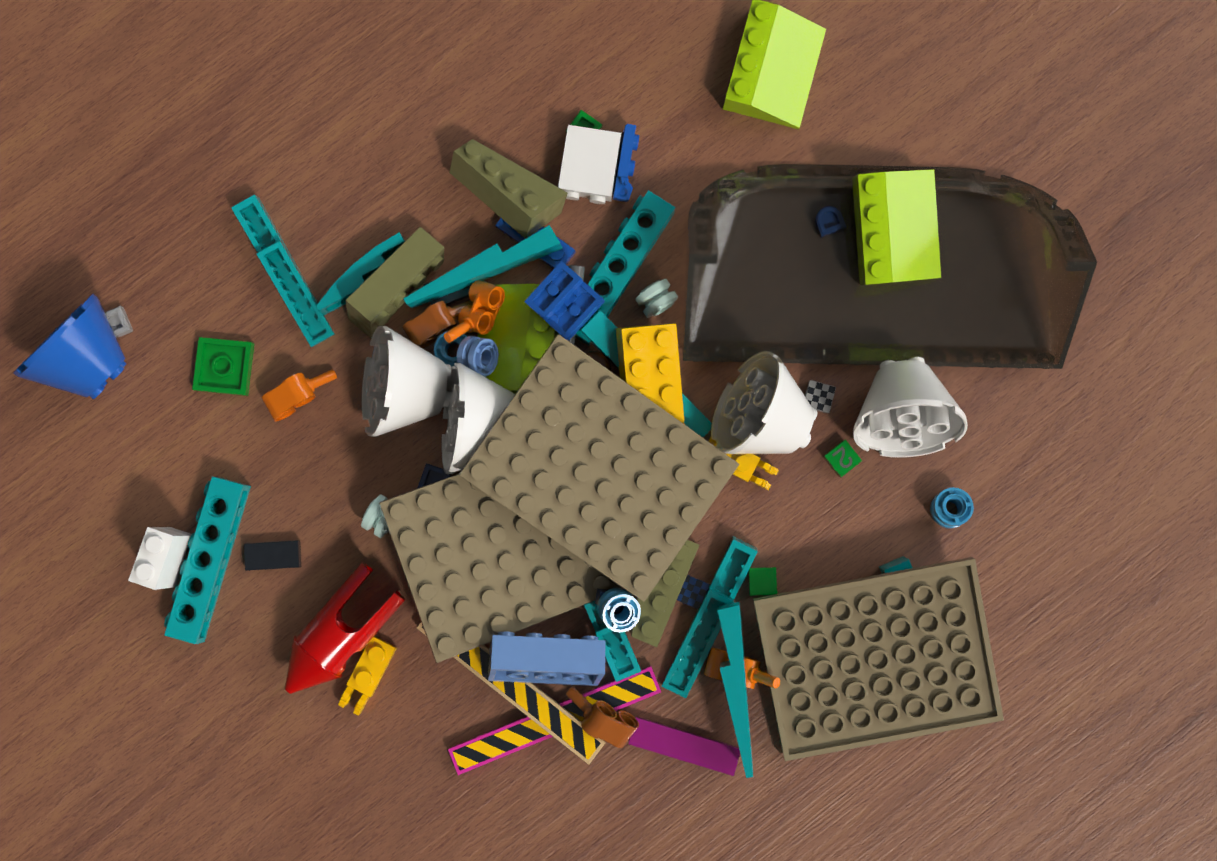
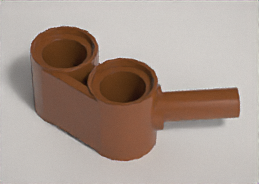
M469 299L451 308L447 307L444 301H439L429 306L419 316L406 322L403 325V329L409 340L423 349L435 342L436 336L438 337L457 326L455 320L459 316L461 309L465 305H473V302Z
M574 687L570 688L566 693L584 712L583 716L585 718L582 720L581 726L593 738H599L617 748H623L639 727L637 719L627 711L620 710L617 714L612 706L601 700L591 704Z

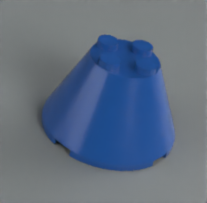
M94 293L91 294L83 304L37 347L13 374L26 380L86 398L90 396L94 400L105 389L104 386L108 383L106 380L109 377L114 380L125 369L124 366L127 364L124 362L125 356L98 297Z

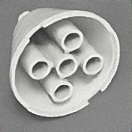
M379 326L370 341V345L374 346L372 358L366 357L362 385L363 420H368L369 427H365V432L368 436L374 437L438 415L442 407L447 408L450 402V393L446 389L447 381L451 377V366L386 326Z
M763 351L753 355L740 366L738 371L741 374L733 385L730 383L726 385L718 401L711 427V437L717 443L715 447L725 454H789L799 447L805 448L811 440L810 431L813 421L817 417V410L810 405L782 360L776 354Z
M913 357L909 360L896 362L887 360L880 364V369L876 373L854 425L853 436L856 444L867 452L871 448L878 450L880 456L915 457L945 449V443L954 438L958 442L965 435L968 424L965 413L931 368L925 364V360L921 357Z
M454 363V366L451 367V377L447 381L446 389L450 393L449 406L443 409V419H448L446 434H442V462L446 474H453L464 468L515 395L461 363Z

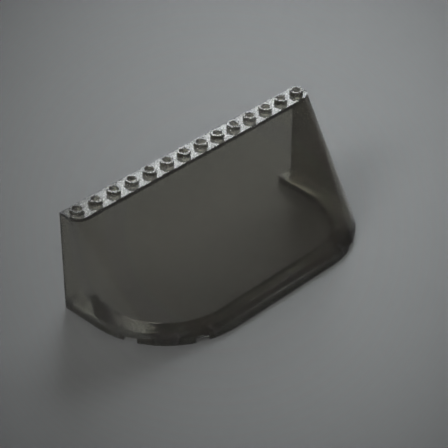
M820 164L758 166L757 171L749 173L739 170L709 184L699 193V199L696 202L693 201L690 207L687 232L683 361L746 362L750 357L759 352L769 351L776 354L783 363L880 365L887 360L896 362L909 360L913 357H921L925 360V364L935 367L1062 369L1097 265V260L1082 226L1069 209L1062 210L1056 205L1058 200L1043 190L1006 175H1001L1000 179L985 176L984 170L960 167ZM934 170L941 278L860 285L852 178L858 174ZM826 206L836 207L842 213L847 226L846 229L820 238L815 226L817 213Z

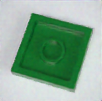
M199 337L192 390L248 396L255 344L252 342Z

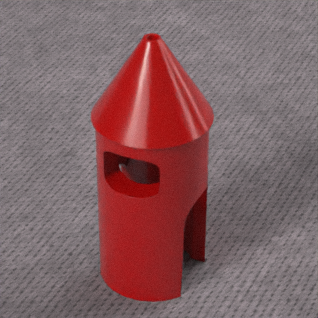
M362 562L299 635L294 636L285 690L292 694L342 677V673L346 669V662L355 652L363 650L406 600L405 597L397 590L364 626L355 628L347 625L342 617V609L374 570Z

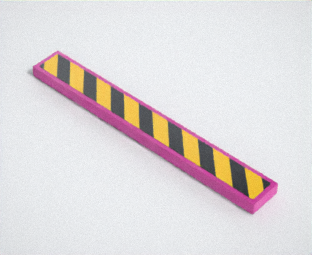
M648 666L641 669V672L618 682L614 680L582 693V695L591 704L601 700L617 711L661 693V689L652 667ZM571 699L558 703L581 722L585 718L583 716L584 712ZM526 716L452 746L448 751L456 772L460 775L553 736Z

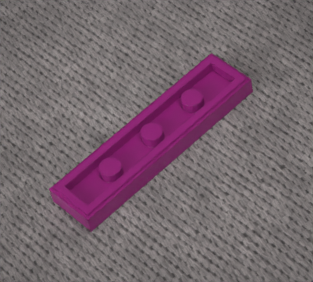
M635 717L639 727L630 737L629 745L734 776L740 757L739 747L641 717Z

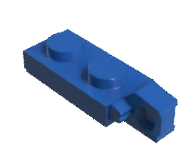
M627 124L623 130L613 200L628 202L633 190L628 176L633 177L635 161L631 160L632 150L637 151L639 135L635 134L636 125Z

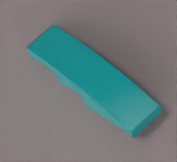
M400 232L377 245L356 261L330 287L316 305L318 311L326 315L345 305L346 299L405 242Z
M595 600L584 604L598 640L606 641L605 657L615 681L618 682L641 672L626 632H615L605 625L595 609Z

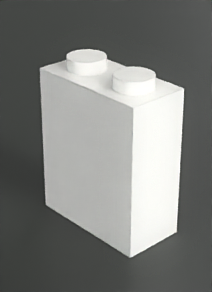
M568 125L558 188L568 193L566 199L579 200V197L590 198L589 201L595 204H605V201L612 202L621 145V133Z
M147 527L128 581L153 590L178 586L182 578L180 568L183 561L188 558L190 551L188 542L192 534L172 527Z

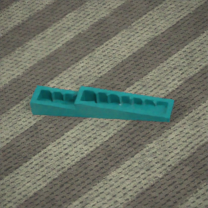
M253 195L231 207L256 249L258 258L309 345L314 347L335 335L325 315L318 311L316 307L318 304L260 198Z
M548 225L502 252L498 244L493 245L403 299L409 307L415 308L468 287L477 280H486L563 248L552 228Z
M600 310L580 332L619 369L617 327ZM682 393L684 423L698 435L704 437L711 430L712 423Z
M734 536L732 537L709 585L704 600L691 622L661 687L687 698L721 629L717 611L718 606L734 603V599L758 553L756 547Z
M739 601L718 606L717 609L729 661L720 663V672L746 778L753 777V759Z

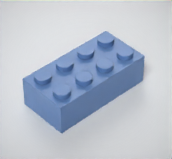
M498 632V635L492 636L490 644L488 681L598 686L605 675L606 641L598 640L596 636L570 639V635L557 634L554 635V638H544L540 633H528L524 637L515 636L513 632Z

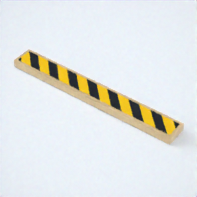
M421 622V623L419 624V626L417 627V629L420 630L423 634H425V631H424V628H423V625H422V622ZM485 645L454 656L457 661L588 765L606 743L604 740L588 735L583 730L579 719L533 683L488 681L489 648Z

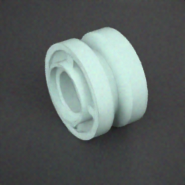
M667 279L658 280L650 284L636 297L635 300L639 306H646L643 312L647 318L657 316L666 311L678 299L675 291H668L670 283Z
M382 494L370 503L361 523V527L367 531L374 528V535L382 538L389 532L379 502L388 498Z

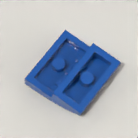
M561 261L524 302L559 335L569 341L605 301L579 275Z

